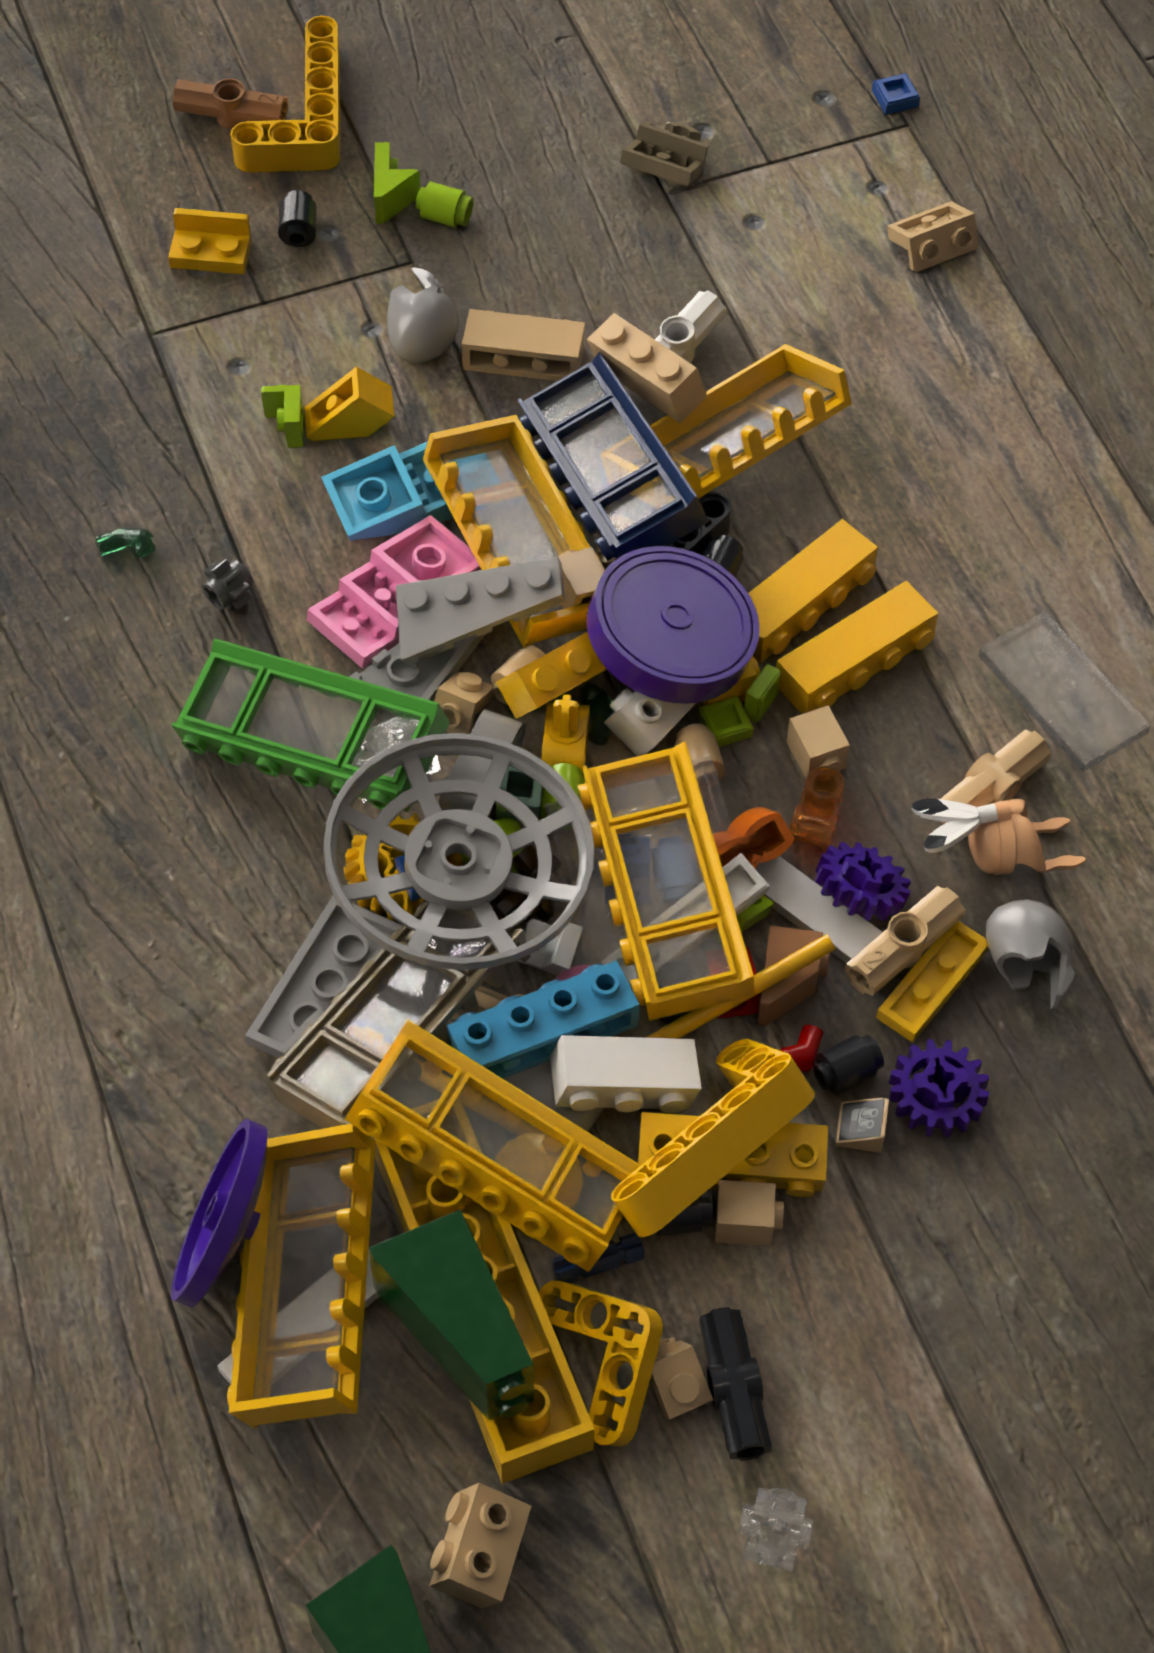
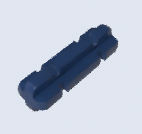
M631 1233L619 1237L620 1242L618 1243L610 1240L607 1249L589 1272L567 1261L563 1256L556 1257L552 1260L555 1278L557 1281L571 1283L578 1281L577 1276L579 1275L587 1278L620 1267L619 1262L622 1261L626 1264L640 1261L644 1258V1247L641 1239L636 1233Z

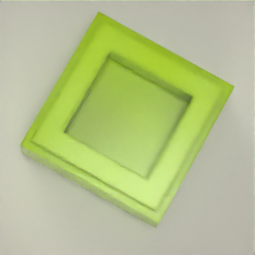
M769 664L764 667L745 696L744 710L749 720L755 723L760 721L778 696L780 670Z
M738 696L699 707L698 717L701 723L714 733L718 747L753 737L754 728Z

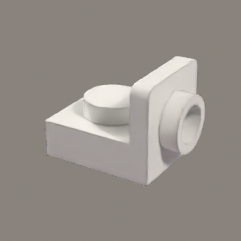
M536 919L529 920L524 931L526 941L529 942L535 939L552 925ZM570 922L557 937L538 951L531 953V957L526 963L521 960L517 961L554 975L569 970L583 927Z

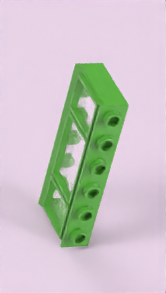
M214 638L211 653L177 722H173L171 726L182 739L181 744L192 752L198 754H205L206 751L213 752L233 765L240 766L242 762L255 765L259 771L269 776L278 777L279 773L291 776L297 783L305 787L316 788L317 785L330 788L334 794L338 795L345 782L364 763L380 752L407 740L427 735L445 734L450 722L437 702ZM434 756L420 759L425 773H427ZM403 765L379 777L358 797L368 800L371 805L383 810L390 801L412 788ZM411 806L405 809L404 811L409 812Z

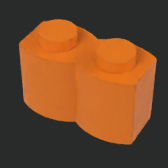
M756 807L743 812L730 824L727 831L713 834L722 867L742 853L756 869L759 863L771 861L782 855L795 839L781 814L764 807ZM696 855V862H697V865H698L699 868H700V865H699V862H698V858H697V855Z

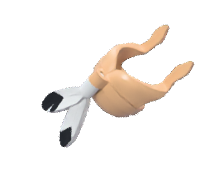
M927 798L915 801L911 805L912 811L921 818L946 822L928 835L924 843L925 851L929 853L944 851L968 836V843L975 864L987 874H994L995 876L1011 874L1017 864L1027 865L1041 873L1055 869L1069 870L1084 864L1086 858L1083 856L1072 855L1059 856L1045 861L1038 833H1055L1067 826L1071 820L1065 817H1057L1044 822H1031L1028 819L1025 801L1022 799L1001 800L989 805L975 807L955 801Z

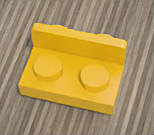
M174 209L175 232L168 256L170 268L245 274L252 245L249 215L197 209Z

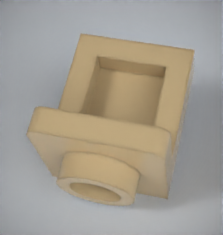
M457 671L437 688L434 702L440 704L450 722L446 730L447 733H471L475 715L492 701V684L482 681V678L474 673Z
M673 1337L661 1340L650 1380L663 1414L670 1420L713 1401L693 1346L683 1341L676 1342Z

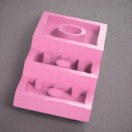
M430 515L372 549L370 562L341 578L339 589L336 593L308 609L307 621L363 669L371 664L372 658L382 650L386 649L389 651L399 643L396 585L481 570L470 547Z

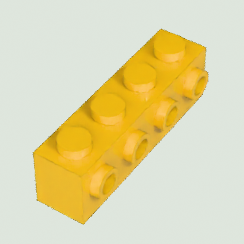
M642 1112L638 1164L642 1165L700 1116ZM787 1123L720 1180L774 1183L776 1188L786 1189V1194L795 1197H810L814 1195V1191L822 1192L826 1182L828 1126ZM719 1181L710 1190H717Z

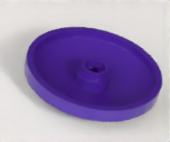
M250 1119L243 1120L221 1153L194 1212L178 1257L171 1285V1299L191 1308L197 1305L220 1278L236 1253L242 1239L250 1240L260 1219V1213L254 1211L260 1194L266 1165L268 1138L266 1126Z

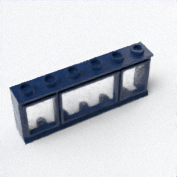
M600 352L597 353L592 362L525 401H522L521 398L518 399L524 415L519 417L524 429L530 432L532 437L537 435L538 439L533 442L543 460L546 462L550 459L553 460V463L548 466L560 486L565 483L568 484L569 487L565 488L564 492L575 511L580 508L584 509V512L579 514L591 536L597 532L599 533L600 537L595 539L607 561L612 558L616 560L622 555L640 548L653 546L667 547L709 522L697 495Z

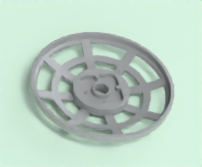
M448 733L427 735L404 741L380 752L364 763L345 782L333 802L326 821L323 852L326 875L335 899L347 918L366 937L383 949L411 962L441 969L472 970L491 968L519 960L538 951L563 931L575 917L586 897L593 872L594 841L591 824L582 802L569 783L549 764L531 752L506 741L483 735ZM459 754L479 756L491 759L492 761L483 783L465 779H445L429 782L420 759L430 756ZM403 765L412 788L390 801L375 820L352 807L357 797L372 782L388 771ZM511 766L520 770L540 783L557 800L562 809L539 821L523 802L500 789L508 767ZM461 794L476 796L477 799L471 811L462 809L442 811L435 796ZM415 803L419 804L425 819L415 826L409 836L388 827L405 809ZM494 803L512 813L525 828L506 836L505 832L488 818ZM343 823L367 835L364 864L368 881L342 884L339 875L337 850L339 834ZM570 824L576 835L579 852L578 878L575 886L549 882L552 854L547 837ZM380 843L405 853V872L381 878L377 860ZM534 843L538 858L536 879L512 873V853ZM452 853H462L470 859V862L464 866H454L446 858ZM413 888L420 897L429 902L421 920L402 909L392 899L390 894ZM503 889L528 895L527 899L515 911L501 920L498 919L489 904ZM376 898L380 905L394 919L415 931L407 946L390 939L370 925L358 913L351 902ZM542 898L568 902L563 913L552 926L527 943L517 947L506 932L525 920L539 905ZM447 909H471L481 927L451 929L439 927V924ZM432 938L458 942L489 938L498 953L487 956L452 957L434 955L425 951Z

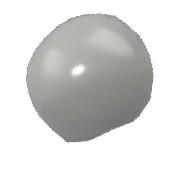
M413 267L411 270L419 278L424 290L414 294L403 285L393 289L390 293L387 325L390 344L396 354L403 360L420 363L435 359L448 350L457 333L458 314L454 302L443 292L441 283H439L438 279L434 278V274Z
M1029 899L1016 900L997 907L986 921V941L997 969L1013 990L1027 989L1030 986L1034 970L1050 973V1009H1055L1068 991L1075 975L1070 965L1074 944L1070 929L1064 919L1054 909L1040 901Z

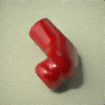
M804 1025L802 1026L797 1044L783 1047L780 1051L788 1053L802 1073L808 1072L814 1066L824 1032L817 1026Z

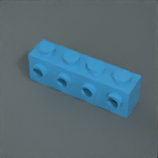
M617 960L605 965L594 964L584 969L581 974L563 981L552 980L542 985L535 992L521 997H507L495 1007L480 1013L469 1012L461 1015L453 1023L447 1025L448 1045L504 1079L550 1061V1055L561 1035L612 1037L638 1027L640 1004Z

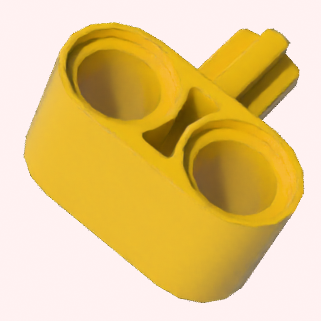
M563 695L562 700L547 703L541 760L551 767L560 763L572 764L580 768L583 773V766L586 763L590 705H579L577 701L571 700V695Z

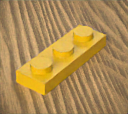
M960 921L957 922L929 947L879 1007L876 1019L913 1043L989 951L986 938Z

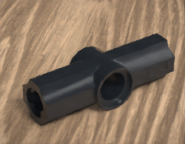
M729 1307L713 1309L706 1315L700 1316L699 1319L708 1360L706 1373L708 1387L713 1398L711 1402L715 1410L719 1409L729 1458L740 1461L757 1459L761 1455L771 1452L772 1447L761 1402L763 1401V1385L756 1358H751L740 1309L734 1310Z

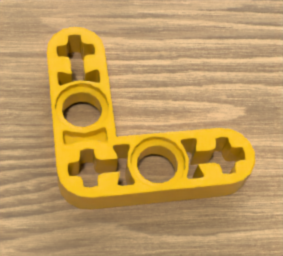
M552 1280L539 1290V1295L551 1324L608 1342L589 1411V1417L595 1429L594 1441L600 1445L621 1447L627 1445L637 1431L663 1331L661 1317L650 1307L572 1283ZM557 1297L568 1302L577 1303L575 1311L562 1310L555 1306ZM602 1302L607 1310V1318L605 1323L596 1329L591 1323V1312L597 1303ZM623 1319L636 1321L644 1325L642 1334H638L630 1329L621 1328ZM628 1362L633 1369V1380L626 1389H622L617 1382V1372L623 1363ZM612 1397L626 1398L624 1405L619 1402H612ZM608 1417H612L613 1420L618 1422L616 1431L606 1426Z

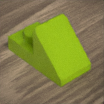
M375 142L376 224H384L416 201L420 190V172L417 169H398V158H391L390 142Z

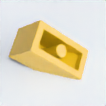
M356 366L304 407L306 438L318 441L370 436L395 417L392 386Z

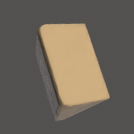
M873 1098L841 1102L835 1146L881 1153L885 1138L889 1099Z

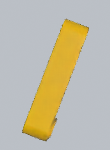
M322 15L315 16L305 26V120L246 121L235 125L230 135L234 163L239 170L244 172L328 170L336 167L340 162V46L338 25L333 18Z
M750 1039L737 1040L719 1053L716 1058V1064L733 1089L619 1183L611 1194L612 1200L638 1237L650 1236L666 1226L812 1102L815 1092L788 1053Z

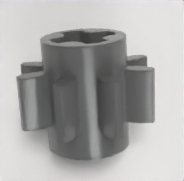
M226 559L222 562L217 560L204 571L209 580L202 585V589L207 599L216 608L222 610L227 606L229 610H232L234 607L238 610L253 598L247 591L254 584L252 575L239 561L233 560L229 564Z

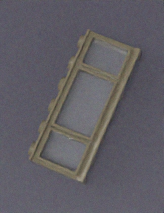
M423 900L413 916L421 920L429 902ZM447 909L439 927L470 929L481 927L471 909ZM403 926L401 929L396 930L390 939L407 946L415 931ZM512 928L506 931L517 947L527 943L523 929ZM432 938L425 951L434 955L452 957L487 956L498 953L489 938L463 942ZM382 948L372 960L363 965L359 975L348 987L333 998L326 1011L314 1023L306 1027L301 1038L292 1048L275 1061L266 1076L276 1100L323 1129L351 1124L344 1119L407 1020H410L448 1044L446 1023L456 1012L459 1015L478 1012L479 1006L474 993L484 980L490 985L500 988L507 976L504 964L491 968L472 970L441 969L408 961ZM529 954L519 960L526 963L531 956ZM405 1046L378 1089L389 1095L387 1089L398 1077L411 1085L415 1084L421 1076V1068L417 1059L419 1054Z

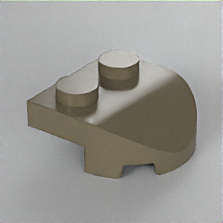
M650 121L639 124L636 139L623 149L620 164L631 167L632 171L637 174H652L664 178L672 186H689L703 173L709 141L701 142L700 131L680 123L668 121L665 128L662 129L652 126Z

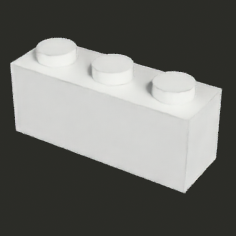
M561 1035L550 1055L555 1107H571L575 1111H589L595 1108H616L620 1112H633L644 1108L660 1109L665 1113H677L689 1109L702 1089L694 1039Z

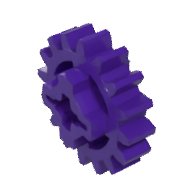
M840 842L838 848L830 845L826 853L822 854L815 870L818 873L815 883L823 885L820 892L822 896H832L834 899L832 905L834 907L844 905L848 908V915H862L866 921H870L872 915H876L881 921H886L888 915L894 916L903 909L911 893L908 890L911 881L908 878L902 877L905 871L903 867L891 864L893 857L889 855L882 858L878 855V848H863L859 842L855 843L854 848H850L845 842Z
M928 1039L924 1051H921L918 1046L913 1044L910 1046L908 1057L898 1056L895 1065L896 1070H891L888 1083L892 1085L889 1092V1101L899 1102L895 1112L897 1117L907 1114L911 1117L908 1128L913 1130L919 1124H923L926 1126V1136L931 1137L935 1128H941L943 1135L947 1138L950 1137L953 1126L956 1125L964 1133L968 1131L970 1119L977 1122L980 1120L983 1111L982 1106H986L989 1092L985 1090L989 1082V1076L978 1074L982 1065L980 1059L971 1062L966 1059L969 1051L967 1047L962 1048L956 1053L952 1051V1042L950 1040H946L942 1049L936 1048L934 1041ZM924 1067V1071L922 1073L914 1074L917 1070ZM964 1097H968L960 1107L954 1109L953 1105L955 1103H961Z

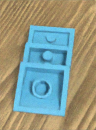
M427 442L400 454L395 445L321 477L350 541L401 533L430 515L440 523L454 518L422 460ZM486 454L451 461L456 462L458 466L459 476L457 481L464 494L501 486ZM489 505L476 507L474 511H477Z

